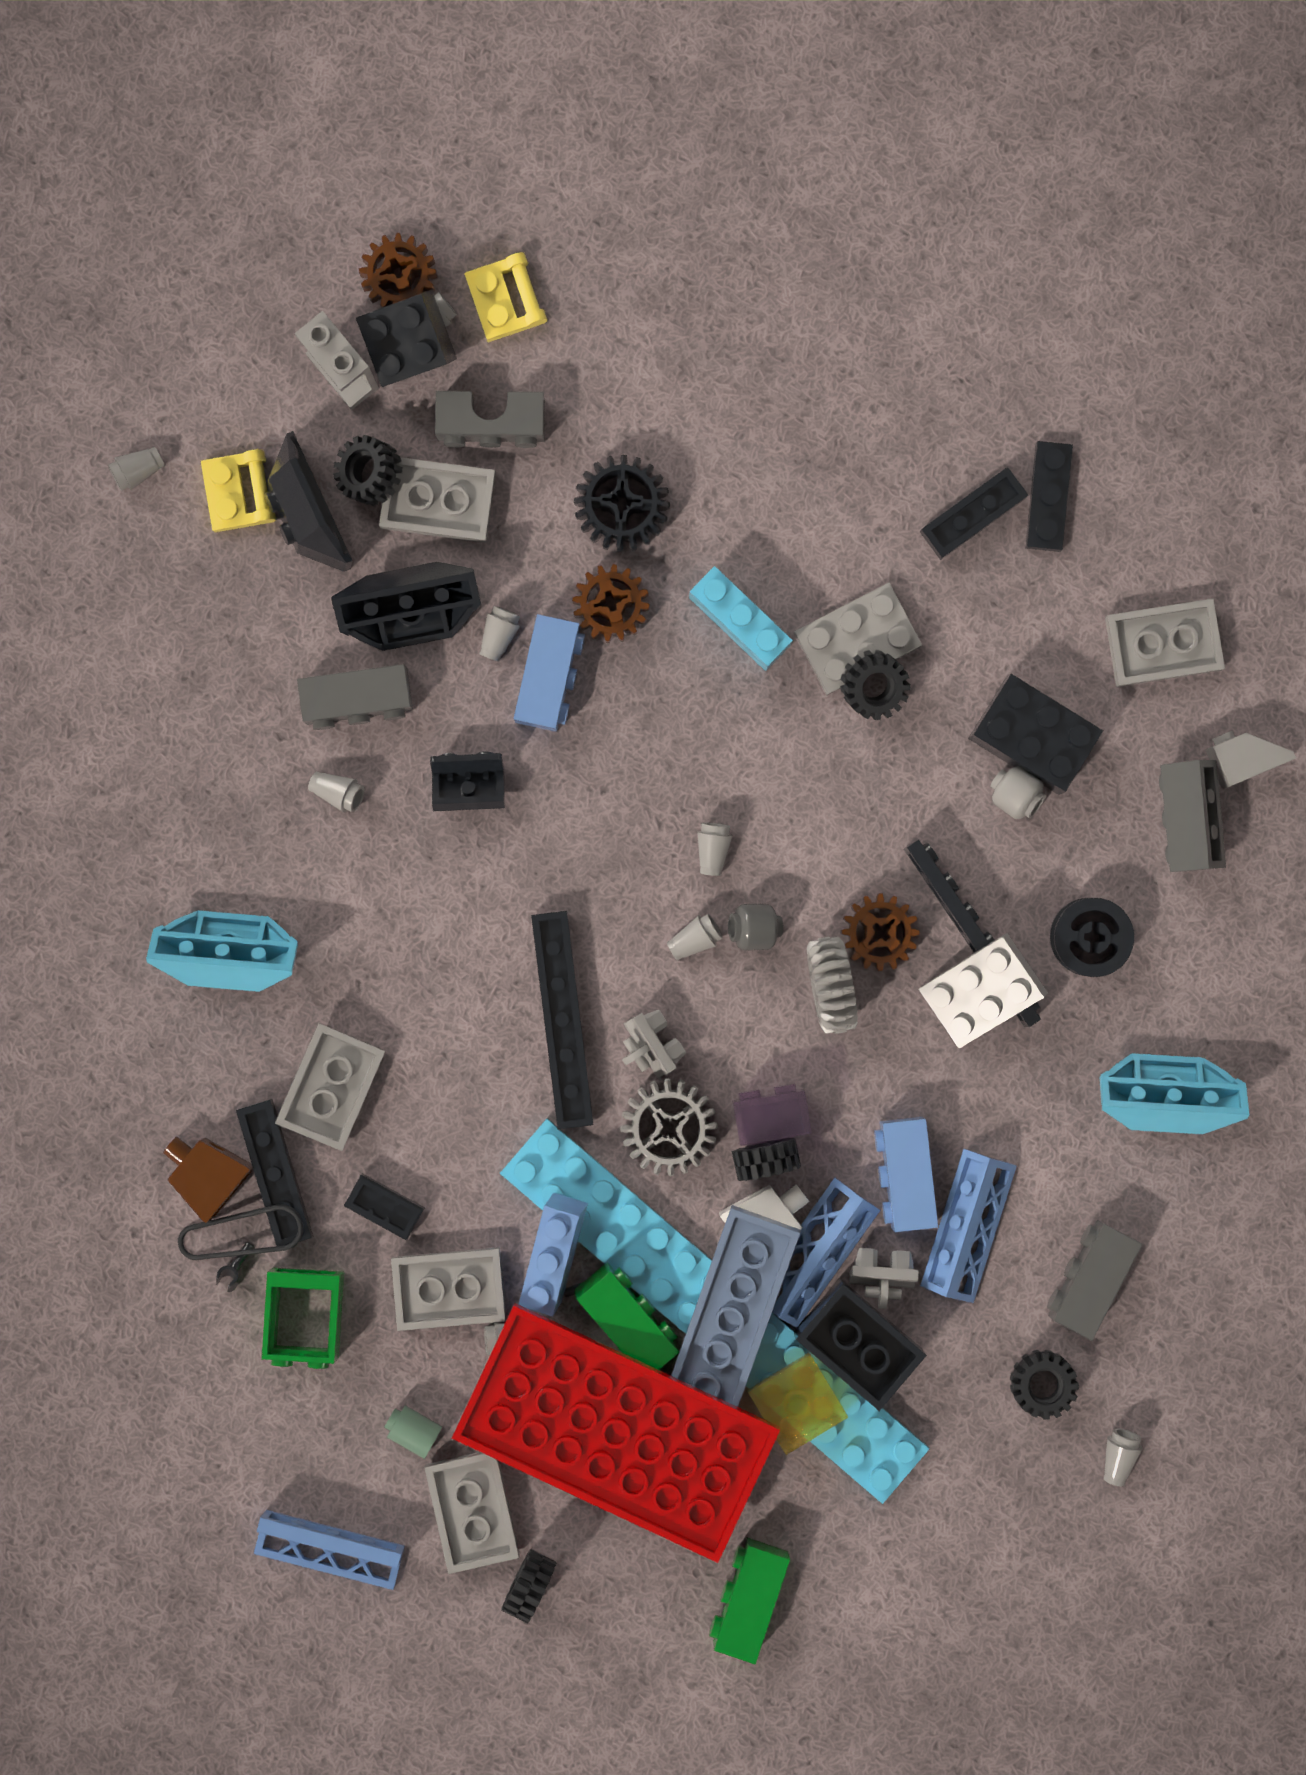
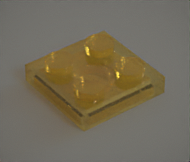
M810 1352L748 1389L749 1395L764 1420L780 1427L776 1440L785 1455H788L848 1418L846 1411Z

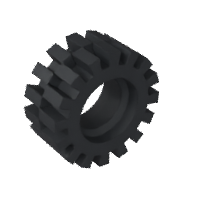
M363 435V438L359 436L353 437L354 443L347 441L344 444L347 449L346 452L339 450L337 456L342 458L341 462H334L333 468L339 470L338 473L333 474L334 480L339 481L336 486L338 490L343 491L342 494L366 505H378V501L384 503L388 500L385 494L393 496L396 492L392 488L393 484L399 485L401 479L396 478L397 473L403 472V467L397 465V463L402 461L401 457L395 454L397 450L390 446V444L368 435ZM373 458V472L369 479L363 483V469L366 463Z
M868 650L864 651L865 657L863 658L857 654L853 657L856 663L853 666L847 663L845 666L848 674L841 675L840 680L844 685H841L840 688L841 692L845 695V701L858 714L860 713L867 719L871 716L874 720H881L882 714L886 718L893 716L890 710L894 708L899 712L902 707L898 703L900 700L907 702L909 697L904 693L905 690L910 691L911 684L906 681L910 679L908 673L888 653L885 655L882 651L875 650V654ZM873 673L885 674L887 677V687L884 692L877 697L866 696L863 692L865 680Z
M795 1138L772 1140L732 1151L739 1181L771 1177L772 1175L783 1174L784 1172H790L801 1167Z
M1034 1350L1032 1351L1033 1354L1023 1355L1022 1361L1020 1363L1016 1362L1013 1366L1015 1370L1010 1375V1380L1012 1381V1385H1010L1011 1392L1019 1406L1035 1418L1040 1416L1043 1420H1048L1053 1415L1058 1418L1062 1416L1060 1412L1064 1409L1068 1412L1072 1408L1069 1404L1071 1401L1076 1402L1078 1397L1075 1394V1391L1079 1390L1076 1372L1059 1354L1049 1350H1045V1352ZM1040 1371H1050L1057 1378V1388L1049 1397L1041 1398L1034 1395L1031 1391V1379Z
M530 1549L510 1586L501 1611L528 1624L551 1580L557 1564L556 1561Z

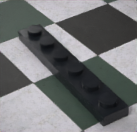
M917 840L903 850L971 950L975 953L993 942L995 939L988 931L983 934L975 923L979 920V916L968 902L963 904L955 892L959 890V887L948 872L942 874L935 864L939 858L929 843L922 845L920 840ZM1036 1002L1016 1014L1024 1027H1031L1041 1020L1036 1012L1040 1009V1006Z
M567 911L531 915L557 1129L594 1125L568 913Z

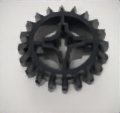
M621 455L620 465H614L613 457L609 456L607 457L608 468L604 469L599 462L594 463L596 476L591 472H584L583 477L589 485L577 484V491L585 496L574 498L575 506L584 507L575 512L577 520L588 519L581 525L583 533L589 532L593 528L595 529L590 537L591 542L596 543L601 536L605 537L603 549L608 550L613 540L617 541V552H623V542L626 541L630 542L631 550L636 551L637 538L640 537L643 544L647 546L650 544L648 531L656 536H659L661 533V529L655 522L667 523L668 517L659 511L669 510L670 502L659 499L669 495V490L667 487L656 488L663 482L661 474L649 478L654 470L653 465L649 464L643 470H640L641 458L636 457L633 465L630 466L627 465V455ZM618 477L614 491L608 494H601L600 497H594L596 491L603 483ZM629 478L635 479L645 486L651 499H643V496L633 494L628 487ZM624 487V497H626L627 503L632 505L630 507L626 505V510H623V518L620 520V510H618L617 504L613 503V501L618 502V497L621 496V488ZM592 508H601V511L613 514L616 528L611 529L602 524ZM643 510L650 511L647 518L640 525L626 530L628 518L632 514L643 513Z

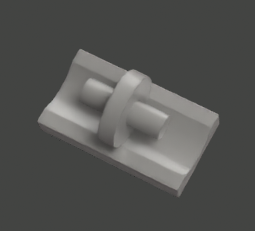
M660 1010L645 1015L640 1013L624 1023V1026L631 1035V1037L623 1041L630 1052L629 1055L622 1059L625 1065L635 1060L641 1072L651 1067L657 1078L676 1069L675 1064L686 1054V1051L676 1038L665 1045L661 1044L656 1033L668 1025Z
M859 1248L855 1264L850 1271L849 1284L878 1286H865V1297L878 1298L879 1309L887 1308L888 1299L901 1300L902 1290L889 1287L914 1288L915 1282H918V1270H913V1260L910 1251H892L890 1268L877 1267L878 1250Z

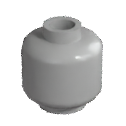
M1019 766L1013 767L1008 772L1002 769L990 785L994 789L992 795L993 804L1015 819H1022L1025 816L1031 818L1046 798V795L1043 793V782Z

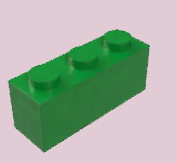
M607 1262L574 1289L576 1299L623 1354L659 1370L679 1353L675 1343L678 1336L666 1321L660 1324L652 1314L656 1310L643 1294L637 1297L629 1288L633 1283L620 1267L614 1270Z
M748 1537L744 1547L738 1545L732 1562V1567L737 1568L733 1582L728 1580L725 1582L720 1602L725 1603L722 1615L714 1616L709 1631V1637L714 1638V1651L756 1665L790 1562L788 1551Z

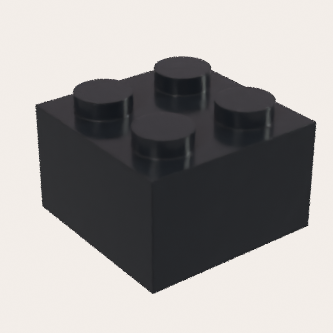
M432 290L356 317L381 387L444 366L457 359Z

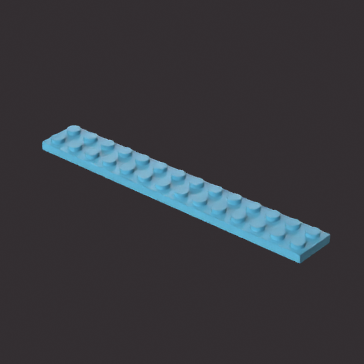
M547 1118L500 1174L541 1210H543L544 1205L553 1193L588 1203L578 1242L604 1264L608 1262L614 1270L620 1267L632 1281L631 1287L640 1295L643 1294L658 1311L686 1334L712 1260L561 1129L558 1130L557 1126ZM772 1312L746 1387L883 1504L927 1453L929 1447L884 1408L878 1411L801 1345L795 1339L794 1330Z

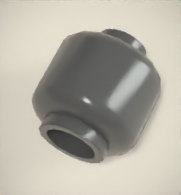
M766 903L741 904L736 908L735 913H731L729 916V938L732 942L736 943L738 948L744 951L769 950L775 945L777 937H781L783 934L782 917L777 916L774 908Z

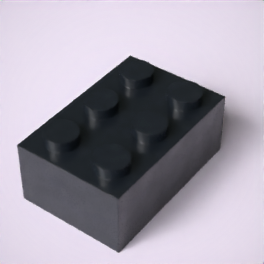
M1010 674L1004 679L968 739L1011 766L1023 768L1040 779L1045 787L1060 795L1067 791L1104 730L1015 675Z
M841 1278L836 1281L794 1331L795 1339L878 1411L885 1406L927 1356L918 1344Z

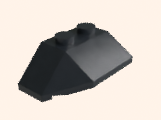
M291 431L285 436L268 478V491L264 493L267 504L272 513L278 511L283 524L279 525L283 539L287 545L293 544L297 554L343 572L350 570L353 562L352 557L319 489L295 433Z
M432 562L366 575L331 597L339 632L347 636L351 635L359 641L382 651L452 638L466 623L471 614L481 605L474 569L442 562Z

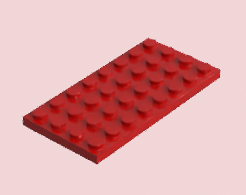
M514 1303L451 1439L719 1563L777 1439L780 1427Z

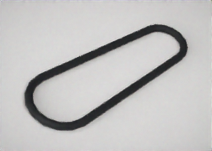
M277 1204L214 1219L208 1223L201 1222L187 1226L180 1232L178 1247L180 1252L190 1260L286 1251L294 1248L300 1242L303 1235V1222L294 1208ZM275 1210L290 1212L298 1224L296 1238L291 1243L283 1246L193 1255L188 1253L183 1245L185 1234L191 1230Z

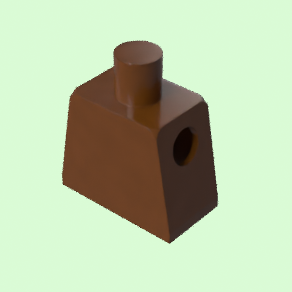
M177 1136L163 1151V1154L178 1165L168 1178L169 1183L205 1223L213 1220L253 1171L250 1162L207 1138L199 1140L191 1148Z

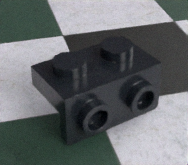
M488 751L468 755L445 753L440 756L430 757L433 812L505 808V776L501 753Z

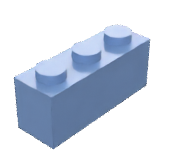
M537 614L514 714L515 723L557 732L559 724H566L570 704L564 703L567 689H574L577 669L571 668L574 654L581 655L585 640V634L579 633V623Z
M915 1117L879 1121L880 1130H874L876 1151H883L884 1166H878L880 1186L881 1188L887 1187L888 1202H882L885 1224L891 1223V1228L894 1232L938 1228L926 1119Z
M553 1193L546 1202L518 1305L553 1317L563 1300L588 1203L557 1193Z

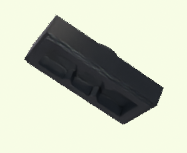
M363 1173L360 1175L344 1204V1207L406 1241L425 1207Z

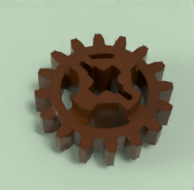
M396 233L395 240L390 242L387 236L383 235V245L379 247L371 243L370 248L373 254L371 256L367 254L362 255L363 263L367 265V267L359 268L360 276L366 279L361 283L364 292L371 291L368 297L372 303L381 299V308L419 295L425 291L432 290L434 293V285L429 281L438 278L437 271L430 268L436 264L433 255L426 256L428 249L424 243L416 247L414 236L411 235L407 242H404L401 234ZM397 252H404L412 256L405 257ZM385 257L381 268L376 269L379 262ZM400 268L403 277L396 278L393 270ZM421 277L417 286L411 290L415 278ZM391 289L400 293V295L389 294L385 290Z
M613 564L610 572L605 573L604 568L600 565L598 566L597 576L594 577L589 572L585 573L588 582L586 585L577 583L576 589L582 594L581 596L572 597V602L575 605L581 606V608L573 612L574 617H584L585 620L582 621L580 628L584 631L591 627L593 629L591 633L592 639L595 640L601 633L604 634L606 643H610L612 635H617L619 641L624 642V632L629 631V633L635 636L637 630L634 624L636 622L643 625L646 623V618L640 613L649 611L650 604L641 602V600L649 596L647 589L638 590L642 579L637 577L631 580V569L626 568L620 574L618 573L617 565ZM611 581L620 582L629 589L622 591L614 587ZM599 585L600 591L596 599L587 603L591 591ZM607 596H612L614 601H621L616 604L617 610L610 612L608 607H602L606 603ZM635 605L633 614L624 623L622 615L626 608ZM601 616L610 621L611 627L597 623L592 617Z
M878 893L876 901L873 903L868 896L863 897L864 906L862 908L855 903L851 905V909L855 913L853 917L846 915L843 917V920L849 923V929L840 930V934L849 936L850 941L844 944L845 949H854L855 952L850 958L852 961L860 957L864 959L862 968L867 969L874 962L876 970L882 971L884 963L887 962L891 969L897 968L896 959L899 957L903 961H908L909 957L905 950L907 948L916 949L917 947L915 943L910 941L911 936L920 934L919 930L911 929L910 924L917 920V917H907L905 913L909 905L904 904L898 908L896 906V896H892L888 902H884L883 893ZM883 908L891 912L885 918H876L869 910ZM891 921L885 931V935L888 938L886 940L877 939L868 945V942L875 933L872 926L874 924L882 926ZM900 921L903 927L901 944L896 938V926ZM858 922L864 927V938L860 943H858L856 937ZM875 947H884L891 954L877 957L868 953Z

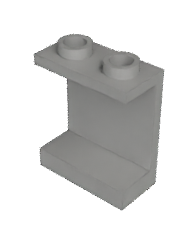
M323 311L294 333L307 349L305 353L351 410L379 389L369 366Z

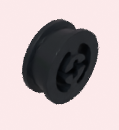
M1081 898L1068 903L1057 913L1050 929V944L1056 959L1067 970L1082 976L1102 977L1117 971L1128 960L1134 946V929L1128 915L1117 904L1102 898ZM1093 910L1104 914L1112 923L1114 930L1110 933L1105 924L1094 922L1093 932L1099 934L1100 938L1099 941L1092 943V953H1101L1110 944L1112 945V951L1102 961L1087 964L1074 956L1069 945L1073 941L1079 950L1090 953L1091 944L1090 941L1084 940L1085 933H1091L1092 922H1082L1075 930H1072L1071 924L1080 914Z

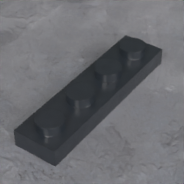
M273 1099L236 1110L264 1207L279 1204L294 1208L303 1222V1235L300 1242L314 1237L283 1132L281 1126L275 1124L278 1116ZM285 1210L266 1212L276 1246L291 1243L298 1233V1224L295 1217Z

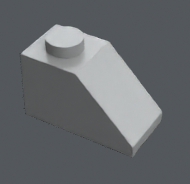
M1233 730L1213 738L1215 746L1205 750L1209 760L1217 761L1218 781L1222 789L1296 759L1294 752L1249 733L1235 737Z

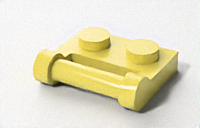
M523 252L512 254L504 260L464 273L487 342L547 322L545 311L540 309L526 269L528 261ZM513 272L527 313L519 318L516 316L503 278V274Z
M249 450L242 454L201 461L211 525L214 532L276 521L275 512H271L264 495L268 491L263 463L266 462L264 450ZM249 466L257 510L253 513H247L240 467Z

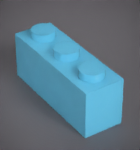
M715 566L689 592V599L765 671L791 646L793 640Z

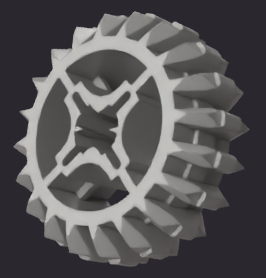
M830 936L810 941L807 945V961L814 1003L821 1029L826 1034H839L847 1032L846 1030L855 1029L858 1023V1011L850 963L843 941L840 937L830 938Z
M670 1078L664 1079L665 1089L663 1090L658 1089V1084L655 1080L651 1081L650 1086L653 1093L648 1095L645 1089L640 1087L638 1094L643 1100L640 1103L634 1098L628 1100V1104L636 1109L635 1112L623 1111L622 1113L623 1118L632 1120V1125L625 1124L620 1127L621 1132H632V1137L623 1140L624 1146L636 1144L637 1148L630 1153V1157L635 1159L642 1153L645 1157L641 1161L640 1167L645 1169L650 1161L655 1162L653 1173L656 1175L661 1171V1164L668 1165V1176L674 1175L673 1165L680 1164L683 1174L688 1173L685 1161L690 1159L693 1165L696 1167L700 1166L701 1162L695 1154L699 1151L704 1156H709L711 1152L707 1147L703 1146L704 1141L709 1143L716 1142L715 1136L706 1134L707 1129L714 1130L718 1128L717 1122H706V1117L714 1115L715 1110L714 1108L702 1110L701 1106L706 1104L709 1099L704 1095L696 1101L693 1097L696 1095L698 1087L695 1085L690 1088L688 1094L683 1092L685 1087L684 1080H679L677 1090L671 1089ZM672 1097L683 1100L689 1105L676 1113L670 1114L665 1112L656 1100ZM647 1107L655 1118L657 1125L655 1130L642 1141L639 1133V1120ZM657 1112L664 1119L669 1118L670 1121L671 1118L677 1120L684 1115L675 1126L677 1136L681 1142L674 1135L669 1136V1133L667 1136L661 1134L654 1139L663 1128L661 1118ZM696 1113L699 1119V1133L696 1141L691 1146L682 1134V1127ZM662 1141H670L681 1150L682 1154L662 1156L650 1149Z

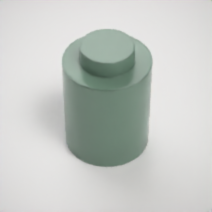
M405 1405L402 1411L394 1409L384 1428L390 1431L387 1436L388 1439L425 1459L442 1426Z

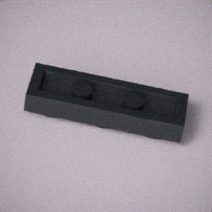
M1036 442L1025 549L1061 552L1063 550L1073 444Z
M1007 467L923 527L920 533L938 558L942 560L1024 501L1029 495Z

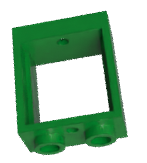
M273 1267L267 1272L261 1360H271V1365L279 1367L293 1366V1361L307 1362V1367L313 1369L329 1368V1364H334L338 1360L344 1271ZM281 1287L331 1290L328 1348L277 1345Z

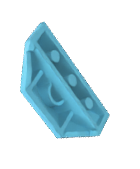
M198 910L180 917L166 926L161 925L154 928L146 960L150 965L188 986L260 992L292 976L298 941L292 936L290 937L282 927L268 916Z
M1132 1053L1100 1076L1102 1110L1130 1130L1205 1134L1248 1119L1250 1115L1246 1083L1238 1078L1234 1079L1225 1070L1205 1058Z

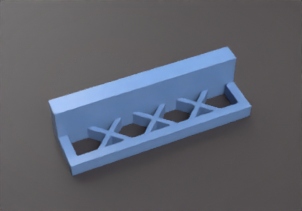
M963 1149L922 1278L921 1287L948 1298L974 1303L1017 1167L1016 1165ZM1000 1168L1002 1171L999 1181L993 1187L992 1182L996 1169ZM989 1205L987 1218L982 1221L983 1210ZM978 1239L977 1250L971 1255L972 1245ZM967 1274L968 1278L964 1291H958L962 1277Z
M834 1178L801 1224L802 1229L792 1258L795 1254L803 1252L804 1263L799 1270L790 1271L789 1263L783 1280V1292L775 1302L772 1312L780 1319L798 1327L880 1210L841 1181ZM841 1191L849 1197V1200L840 1211L832 1212V1201ZM824 1223L825 1233L822 1238L811 1242V1231L815 1225Z
M265 1510L259 1520L257 1528L259 1535L254 1554L394 1590L405 1545ZM270 1535L286 1539L290 1544L279 1551L264 1547L265 1536ZM298 1544L321 1548L325 1553L315 1559L306 1558ZM293 1548L296 1555L286 1553V1551ZM333 1553L356 1557L360 1562L350 1568L341 1567L338 1565ZM328 1557L331 1564L321 1562V1560ZM371 1561L392 1567L389 1579L374 1575L367 1563ZM362 1566L366 1573L356 1571V1569Z

